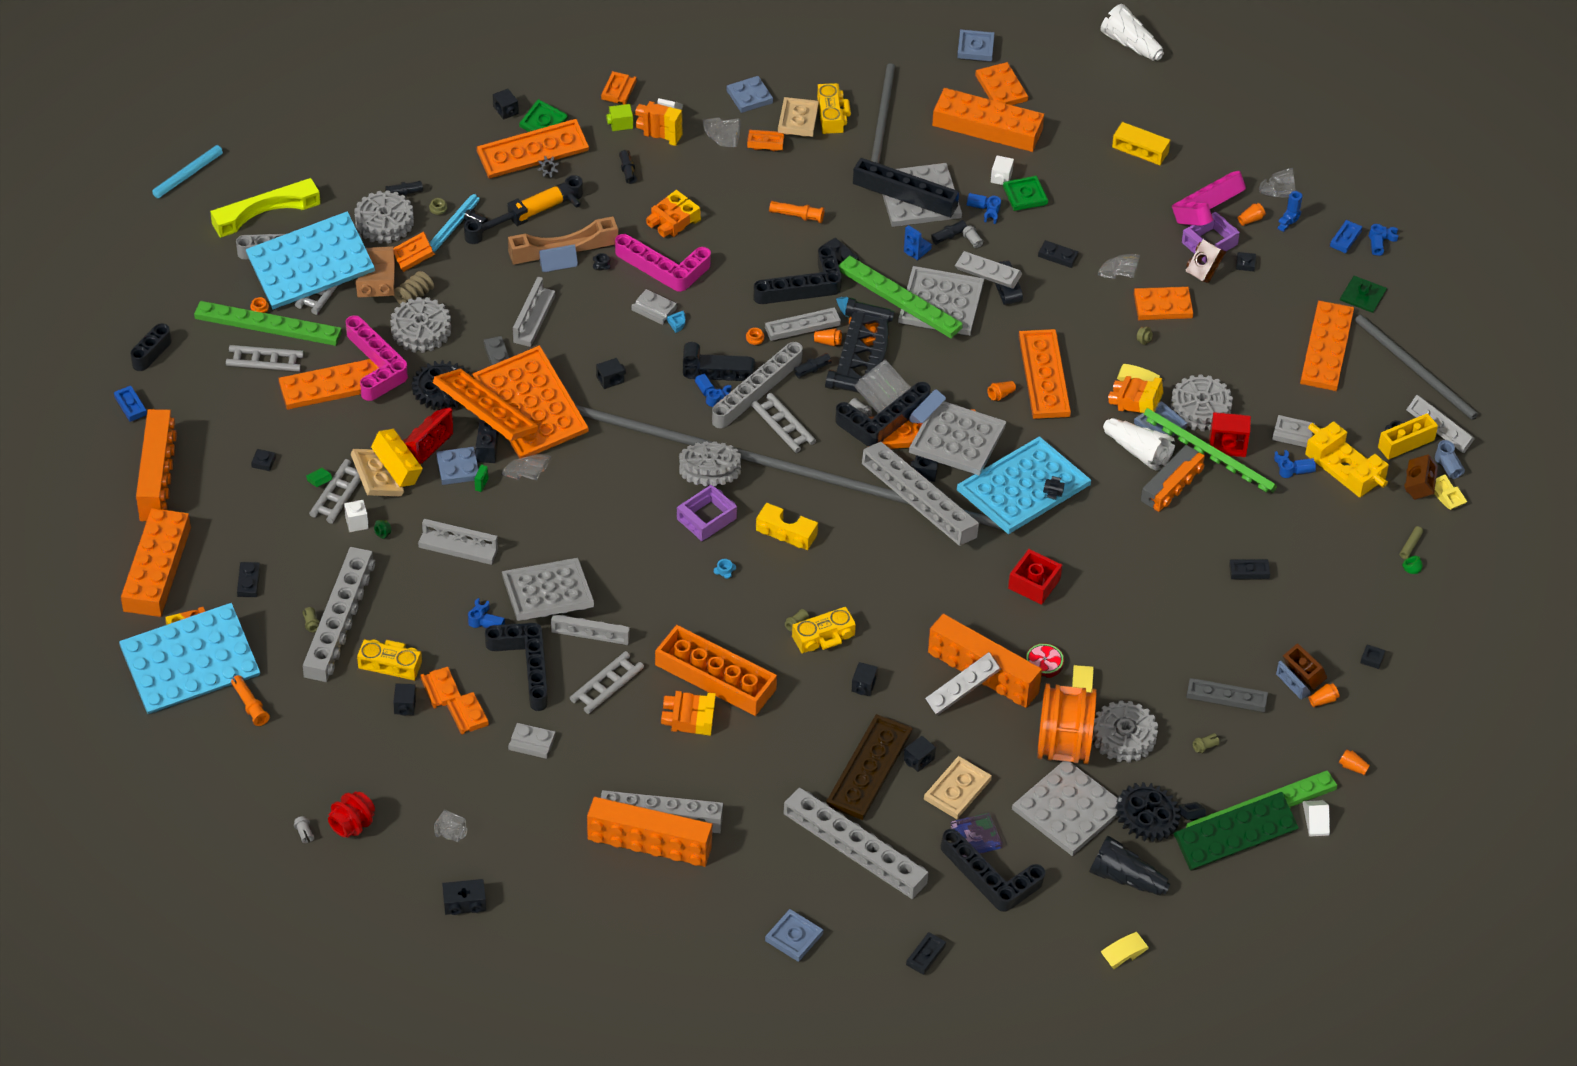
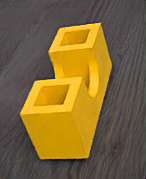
M766 503L756 518V531L808 551L818 534V522L800 516L798 521L793 524L784 523V509Z

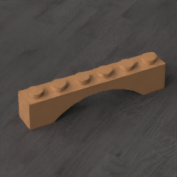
M612 216L597 219L585 228L562 237L540 238L528 234L508 237V252L514 265L539 260L540 250L575 244L576 252L615 245L618 228Z

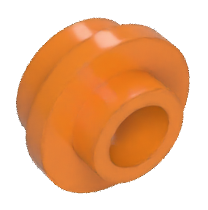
M258 297L252 301L250 308L251 311L266 313L269 309V304L264 298Z
M751 328L746 334V340L753 345L761 344L764 341V333L759 328Z

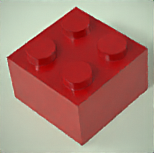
M1213 412L1209 445L1228 456L1246 457L1251 416Z
M1028 549L1010 573L1008 589L1042 605L1061 580L1062 565Z

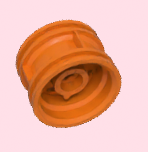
M1046 683L1040 721L1038 759H1042L1044 755L1047 756L1048 760L1078 763L1080 759L1083 760V764H1088L1095 718L1096 689L1086 692V688L1068 687L1057 684L1055 688H1050V684Z

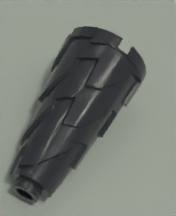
M1107 836L1089 871L1104 879L1107 878L1142 892L1146 891L1159 896L1161 893L1166 894L1171 885L1167 882L1168 878L1155 870V867L1140 859L1137 854L1125 848L1120 842L1110 836Z

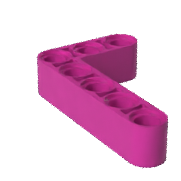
M1241 171L1231 172L1173 204L1172 209L1177 223L1206 225L1212 222L1211 208L1246 189Z
M620 234L615 238V253L619 258L678 292L685 291L711 265V251L706 247L697 248L678 265L629 235Z
M359 316L348 317L346 319L347 337L379 367L360 381L361 397L366 401H372L407 380V362Z

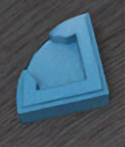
M848 297L836 298L840 310L845 315Z
M684 311L667 316V321L675 333L684 327L686 320Z

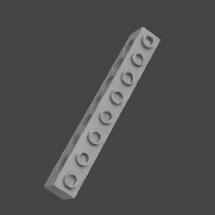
M879 442L863 450L862 464L960 546L977 538L979 523L889 447Z
M354 547L349 548L303 663L304 678L327 682L329 675H333L334 662L340 657V647L346 642V632L351 629L352 617L358 611V601L362 600L364 595L363 588L365 585H368L369 573L375 567L372 551Z
M799 787L784 802V815L909 898L913 899L926 886L928 871L923 866L915 864L906 855L900 854L891 845L883 843L874 834L868 833L859 824L848 820L842 813L836 812L827 803L815 798L810 792L804 791Z

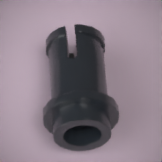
M468 209L464 214L466 221L477 219L482 224L488 222L487 217L475 213L473 209Z

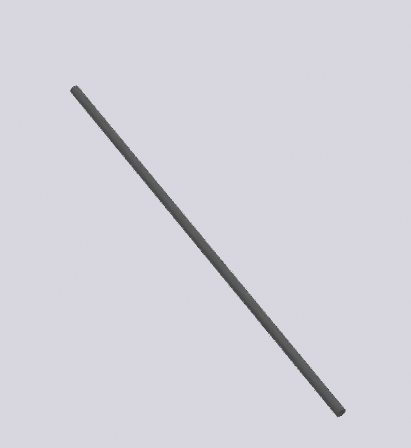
M575 405L581 416L692 446L695 443L702 444L708 441ZM738 449L741 459L909 504L895 491ZM964 510L979 524L1003 530L988 516Z

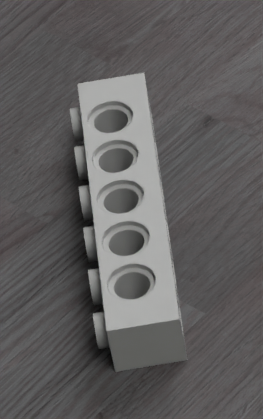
M602 790L601 798L712 823V833L721 832L723 803Z

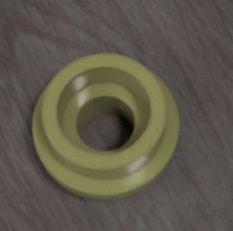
M435 198L431 201L429 210L433 214L440 215L447 211V204L443 199Z
M1141 327L1138 330L1137 341L1141 344L1146 345L1152 340L1153 333L1150 327Z

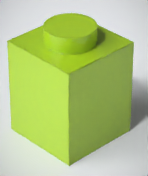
M630 104L609 106V114H606L607 124H611L612 131L633 129V114Z

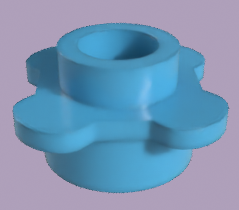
M721 559L718 561L717 567L714 568V574L730 578L732 571L736 570V565L732 564L728 559Z

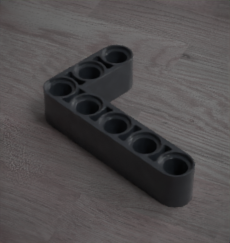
M829 245L819 247V273L756 281L754 283L753 300L758 304H769L837 295L841 291V273L833 247Z
M926 382L916 383L872 419L851 404L841 402L836 406L835 422L839 427L870 447L882 442L906 423L913 411L930 395L931 387Z
M537 623L493 625L486 628L485 645L488 650L508 651L525 649L530 707L535 711L544 710L547 707V684L541 626Z
M947 829L943 833L940 845L942 852L999 911H1009L1042 887L1045 869L1041 865L1032 864L1006 882L957 830Z

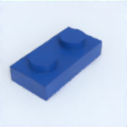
M1346 220L1332 239L1330 247L1347 253L1361 233L1362 226Z
M132 386L114 392L116 401L130 422L147 415L145 407Z

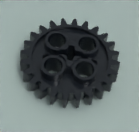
M442 360L440 364L434 361V365L427 363V368L421 366V372L416 371V376H413L412 391L413 395H415V400H420V405L426 403V408L433 406L434 411L437 407H440L441 410L444 407L451 408L452 405L458 408L457 403L459 402L454 400L445 391L440 390L433 383L434 376L460 369L458 368V363L451 365V361H449L447 364H444V360Z
M1142 782L1140 787L1137 783H1134L1133 787L1128 786L1119 795L1116 801L1115 809H1117L1115 815L1120 816L1118 823H1124L1123 829H1130L1129 835L1136 833V839L1139 836H1143L1144 842L1147 838H1150L1151 842H1154L1155 838L1162 841L1163 837L1168 839L1170 834L1173 835L1179 825L1181 816L1178 815L1180 809L1176 808L1178 802H1172L1173 795L1167 796V790L1161 792L1159 785L1155 789L1152 783H1150L1149 787H1146L1144 782Z

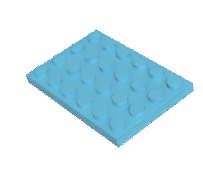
M348 211L246 249V254L272 309L375 271V267Z
M1039 436L983 469L980 476L974 474L957 484V491L1007 534H1010L1090 486L1091 479ZM1052 476L1061 478L1060 482L1065 483L1062 497L1057 496L1056 500L1047 498L1048 494L1043 493L1046 479L1051 480Z
M232 603L119 641L147 715L232 685L231 680L237 675L242 676L243 680L260 675L259 668Z

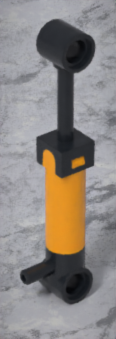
M571 175L565 179V182L522 201L517 198L508 202V213L483 224L477 219L467 220L464 223L465 241L469 244H478L482 241V234L487 229L510 219L516 226L528 222V217L567 200H570L576 208L579 207L581 202L578 199L583 196L582 178L577 175Z

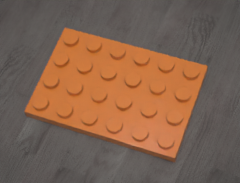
M540 345L472 374L475 380L538 425L536 433L510 441L520 460H524L589 432L587 424Z

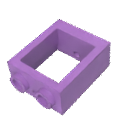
M1214 212L1212 213V222L1206 225H1191L1183 230L1182 243L1195 254L1196 246L1203 240L1200 236L1214 229L1225 238L1214 245L1228 251L1238 245L1240 232L1230 225L1225 218ZM1204 256V257L1202 258V261H1203L1204 263L1207 262V257H1206V256Z
M712 485L677 507V520L701 541H704L737 519L736 504L724 496L720 489ZM712 502L723 513L706 524L694 512Z

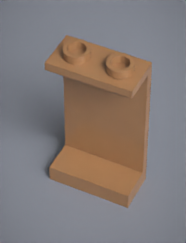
M393 246L366 248L375 271L358 277V280H356L357 298L394 296L395 259Z

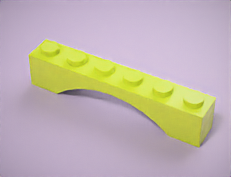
M309 178L210 211L212 225L221 238L236 233L249 219L263 212L281 208L305 210L320 205V194L313 180Z

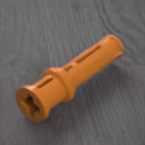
M771 201L769 212L802 217L804 221L809 219L822 223L825 208L821 207L819 209L810 207V205L797 206Z
M235 676L231 680V684L246 705L245 711L253 718L254 725L262 726L266 724L270 719V715L262 708V702L255 699L242 676Z

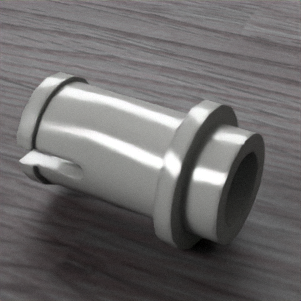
M972 226L964 228V238H968L974 248L981 247L984 241L977 234L976 228Z
M853 398L849 402V404L866 416H871L872 411L868 405L865 406L857 398Z
M300 816L294 821V828L298 830L302 843H308L306 835L309 837L310 842L314 840V835L309 827L310 821L305 816Z

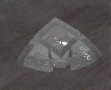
M720 117L703 120L704 129L709 138H712L718 145L724 147H737L741 128L739 118L722 121Z
M1293 168L1272 174L1273 177L1269 179V182L1267 183V179H1265L1259 187L1261 194L1272 197H1289L1293 191H1296Z
M1124 254L1109 259L1100 267L1098 276L1115 279L1118 274L1134 278L1140 255Z
M535 454L515 459L503 469L502 475L520 480L521 476L537 480L541 471H545L551 456Z

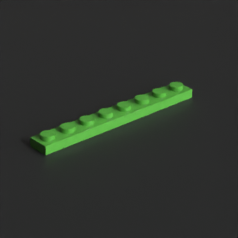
M849 256L839 264L841 273L947 337L952 338L963 328L962 322L855 258Z
M204 301L199 302L194 313L195 319L334 346L337 345L342 333L340 327Z
M1149 408L1145 410L1144 415L1147 417L1146 421L1153 426L1157 424L1162 426L1163 432L1170 436L1172 434L1179 437L1177 440L1185 445H1188V443L1194 445V450L1201 454H1204V452L1209 454V459L1219 464L1222 462L1226 464L1225 468L1234 474L1236 471L1241 473L1242 479L1249 483L1252 481L1259 484L1258 488L1266 493L1268 490L1274 492L1277 488L1275 483Z
M1327 770L1187 823L1186 828L1279 792H1283L1290 808L1303 803V801H1308L1336 790L1337 784Z

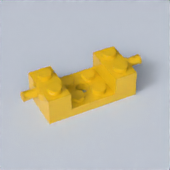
M1333 421L1322 429L1314 423L1308 426V429L1315 435L1308 439L1305 455L1310 459L1313 458L1315 463L1359 498L1378 484L1382 488L1388 484V481L1385 479L1389 464L1376 454L1367 459L1345 442L1347 431ZM1346 462V463L1350 464V466H1349V465H1345V466H1344V465H1342L1341 463Z

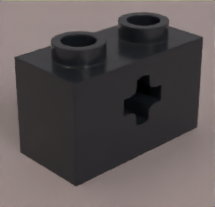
M481 419L479 421L475 447L476 460L482 463H495L499 432Z
M484 879L442 883L445 915L486 911Z

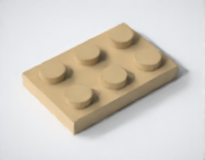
M784 97L778 133L813 137L819 101Z
M352 450L351 457L367 495L402 496L404 492L403 487H399L373 450Z
M958 756L925 793L924 800L958 819L991 781L992 775Z

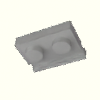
M647 289L638 297L636 303L632 304V311L662 325L667 320V316H670L677 309V303Z
M1278 415L1272 440L1307 447L1308 439L1313 435V432L1308 429L1312 422Z
M517 723L508 749L547 759L555 739V731Z

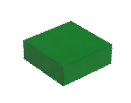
M480 466L474 478L475 491H483L489 479L488 466Z
M324 468L306 475L307 481L315 487H319L332 480L331 473Z

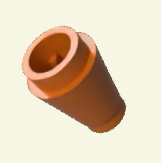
M1260 203L1252 204L1238 216V221L1244 226L1245 224L1261 220L1265 216V210Z
M837 328L815 331L814 342L836 347L841 345L842 332L837 330Z
M1013 381L992 383L987 389L988 396L993 401H999L1014 392L1016 385Z
M1332 683L1324 685L1308 698L1310 704L1316 707L1335 702L1340 695L1336 686Z
M1346 749L1339 761L1343 768L1365 775L1370 767L1353 750L1349 751L1348 749Z

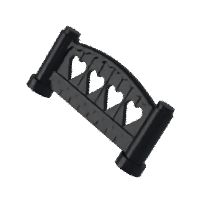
M848 298L845 315L850 316L851 321L837 372L834 370L828 371L825 388L833 389L835 387L866 395L874 393L875 383H872L885 359L889 336L888 323L893 322L895 311L857 302L854 298ZM874 322L879 324L876 327V333H872L864 325ZM874 337V346L867 347L860 339ZM869 351L871 353L869 356L870 361L864 362L856 354ZM866 366L868 369L865 370V376H859L852 368Z

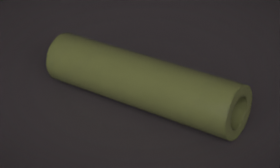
M1416 526L1402 548L1400 556L1403 559H1408L1424 531L1421 527Z

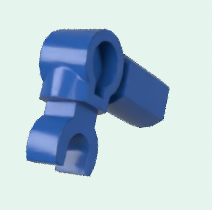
M1293 191L1289 195L1288 209L1283 217L1280 218L1279 223L1281 224L1277 229L1284 232L1289 224H1293L1299 219L1301 215L1299 209L1301 208L1303 197L1300 192Z
M969 193L967 206L981 209L987 208L984 214V222H987V219L991 217L994 219L993 224H996L997 214L1001 207V199L998 196L986 198V196Z
M1373 224L1371 226L1368 236L1371 239L1373 255L1381 256L1384 253L1383 240L1388 239L1392 242L1398 240V228L1390 227L1388 229L1380 224Z
M706 374L698 375L695 379V383L703 395L706 396V404L708 406L714 407L731 392V385L725 386L722 390L714 389Z
M1284 450V456H1280L1277 451L1275 452L1274 460L1278 463L1279 474L1283 478H1290L1293 476V473L1297 475L1315 472L1316 470L1313 458L1297 460L1293 463L1289 459V452L1287 450Z
M479 598L475 600V607L468 612V624L473 628H478L481 625L483 628L493 625H505V618L485 614L489 610V601H486L484 605H480Z

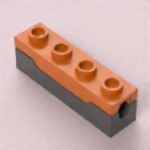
M1185 445L1144 486L1141 501L1158 512L1171 503L1172 498L1175 495L1178 496L1186 484L1189 485L1197 473L1200 474L1205 466L1203 464L1204 455Z

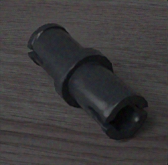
M623 150L619 153L622 163L621 170L624 172L626 183L633 184L637 181L634 171L635 164L632 162L630 151Z
M421 181L401 182L398 185L385 186V192H398V195L407 196L410 193L423 192V186Z
M960 220L951 226L947 225L944 229L931 234V239L935 245L944 240L953 239L955 235L963 232L967 225L964 220Z
M825 353L815 359H808L806 363L795 367L794 371L797 372L794 373L797 378H801L811 372L816 373L818 369L831 364V358L828 353Z

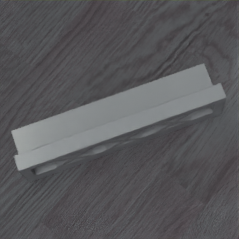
M537 277L513 326V343L528 347L532 346L555 298L554 290L543 288L542 277Z
M424 519L422 522L423 533L418 542L419 548L490 565L493 564L498 552V539L496 535ZM428 527L434 528L437 531L429 530ZM483 540L491 541L492 544H488Z

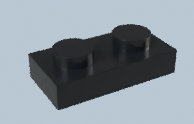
M836 237L823 244L833 247L838 265L849 256L859 261V257Z
M1045 240L1038 252V257L1072 268L1079 251Z
M1231 559L1229 562L1231 579L1270 578L1268 559Z
M240 562L237 597H257L260 562Z
M928 932L907 959L906 965L924 975L946 947V941Z

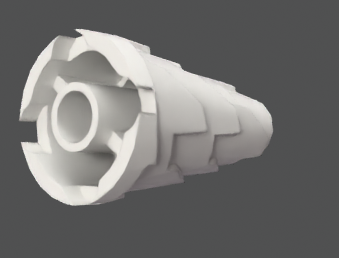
M1124 4L1114 7L1109 12L1111 15L1109 19L1105 17L1100 28L1101 32L1152 61H1158L1164 55L1162 46Z
M1115 418L1108 419L1104 423L1103 428L1107 435L1155 471L1161 470L1162 468L1159 465L1165 466L1174 452L1175 445L1171 441L1175 440L1168 434L1139 427Z

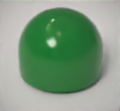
M1411 556L1403 562L1402 566L1406 572L1418 574L1423 568V563L1419 556Z

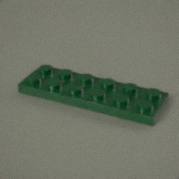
M1279 792L1176 831L1174 836L1191 871L1296 831L1299 827L1283 792Z

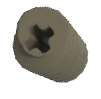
M418 271L394 289V297L399 304L402 302L407 303L408 299L416 300L417 297H423L424 293L427 294L429 289L433 290L435 286L429 275L423 271Z

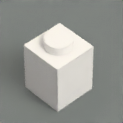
M996 156L991 173V183L1003 185V182L1010 181L1014 159Z
M364 501L344 503L345 518L349 532L368 529V518Z

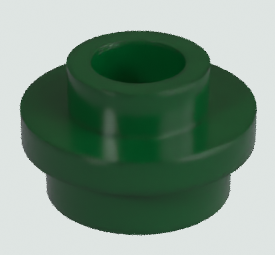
M377 520L374 532L381 539L387 538L391 534V526L386 520Z

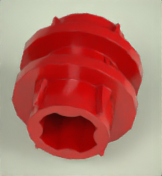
M362 792L345 793L341 797V802H334L331 805V812L328 814L329 825L341 837L358 836L362 832V827H369L372 824L375 806L371 799Z

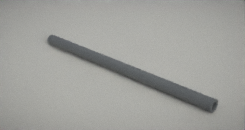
M888 64L886 67L871 161L880 163L895 72L894 64Z
M1359 315L1355 319L1356 323L1471 420L1477 417L1478 413L1364 316Z

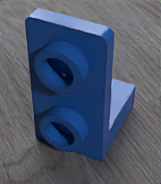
M908 225L905 227L904 252L908 256L919 260L931 250L932 244L923 239L920 232Z

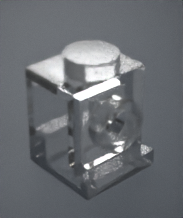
M447 810L442 812L434 824L436 837L439 838L440 835H443L446 839H452L456 842L464 839L468 830L465 818Z

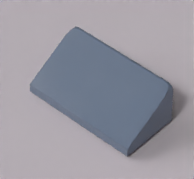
M575 244L539 251L542 272L571 268L578 265Z
M937 389L934 390L913 411L909 421L912 423H923L946 399L945 396Z
M1279 661L1276 675L1299 699L1310 695L1311 691L1282 661Z

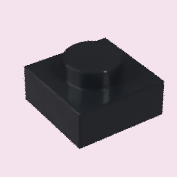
M1238 252L1236 270L1254 272L1256 254Z
M257 449L251 462L252 468L270 471L276 458L275 452Z
M1367 644L1360 663L1379 669L1385 655V650Z
M1198 802L1179 805V813L1187 820H1197L1199 817L1206 816V809Z

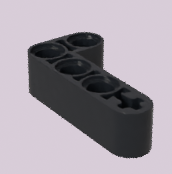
M688 342L684 345L683 376L688 379H696L698 375L706 374L709 380L744 381L755 372L756 362L752 357L701 355L698 343Z

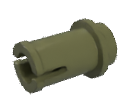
M312 607L305 608V611L303 610L302 612L306 621L305 628L309 632H316L320 621L316 617L315 609Z
M800 609L793 617L786 619L785 627L792 632V625L809 619V614L806 610Z
M1215 733L1204 738L1198 737L1193 741L1194 750L1200 753L1205 752L1208 748L1219 745V738Z

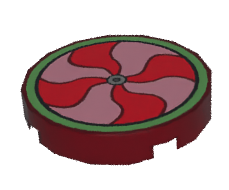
M1036 644L1027 651L1025 660L1042 669L1041 676H1046V678L1058 675L1063 669L1064 655L1059 648L1052 644Z

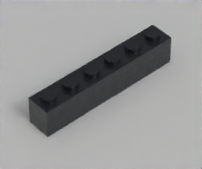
M860 158L853 169L854 185L950 218L958 207L959 191L864 158Z

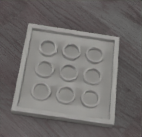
M947 163L896 169L954 189ZM883 195L892 227L962 218L959 202L957 209L950 218Z
M913 266L906 290L962 322L963 328L958 334L971 335L984 278ZM901 309L898 323L934 329Z
M943 401L923 422L909 447V453L980 476L1006 427V421Z
M578 558L502 571V577L517 621L594 607V600Z
M1063 761L1012 805V810L1073 856L1118 817L1115 815L1117 812L1115 806L1118 798L1069 761Z

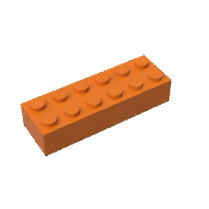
M944 88L933 111L932 126L1033 152L1043 130L1044 114Z
M148 409L136 493L140 521H147L151 508L168 509L167 502H165L166 499H169V488H167V485H171V473H169V470H173V459H171V456L175 455L173 441L177 440V431L173 430L175 429V418H172L171 410Z
M151 508L121 595L123 612L157 617L162 616L191 529L189 513Z
M942 614L930 628L928 653L962 672L990 652L1001 667V670L983 682L982 685L990 687L998 694L1004 695L1013 700L1014 703L1027 708L1039 694L1042 669L949 616Z
M678 625L672 629L655 650L656 666L709 693H716L715 696L754 716L758 714L776 691V674Z
M598 797L593 798L587 815L588 840L609 844L614 847L631 849L635 852H644L657 857L670 858L674 861H683L695 866H706L712 848V823Z

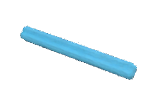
M215 145L152 190L153 195L156 198L162 197L223 153L222 148Z
M476 194L471 195L430 241L434 253L463 221L465 212L477 205L480 199Z

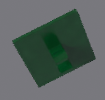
M1353 276L1340 297V301L1373 313L1387 288Z

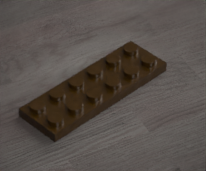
M876 714L828 797L826 803L829 807L863 820L908 741L912 728Z

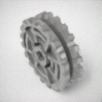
M377 191V194L370 193L369 197H363L362 202L357 203V208L354 210L355 226L358 228V233L363 234L364 239L370 238L371 242L376 240L382 244L383 241H387V243H391L392 240L399 241L401 236L406 237L407 232H411V226L414 225L413 206L409 200H406L404 195L399 196L398 192L390 193V191L382 193Z
M417 297L416 300L411 298L408 299L407 303H400V307H396L394 309L395 313L391 314L392 320L390 322L394 341L397 340L398 346L403 345L405 350L412 349V352L420 350L421 353L428 349L433 351L434 347L440 348L442 342L446 343L447 337L451 335L449 310L445 309L443 303L438 304V300L430 301L428 297L425 299Z
M1191 375L1189 379L1183 378L1181 383L1176 384V389H1173L1171 409L1187 422V427L1190 426L1191 430L1198 428L1200 431H1205V429H1211L1213 412L1231 414L1233 397L1230 396V389H1226L1227 385L1225 383L1221 384L1219 379L1213 380L1212 376L1209 375L1207 377H1203V375L1194 377Z
M708 441L702 444L695 443L694 446H687V449H683L682 453L679 454V473L682 474L683 479H687V482H694L695 485H724L726 482H732L733 479H737L741 473V454L738 453V449H733L732 445L726 446V443L718 444L715 441L712 443H708Z
M1122 700L1118 704L1111 702L1109 707L1103 706L1101 712L1098 711L1096 718H1094L1092 740L1095 741L1094 746L1100 748L1102 755L1107 754L1109 759L1116 758L1117 762L1126 760L1129 763L1131 759L1139 761L1141 756L1147 757L1148 751L1152 752L1156 744L1157 738L1155 737H1157L1158 730L1156 729L1158 724L1154 722L1155 716L1149 715L1150 710L1142 709L1141 704L1133 705L1132 701L1124 703Z

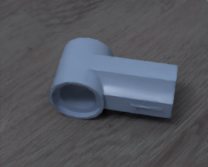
M1442 440L1438 444L1434 458L1437 463L1442 464L1449 478H1459V476L1464 474L1465 469L1454 452L1455 446L1451 441Z

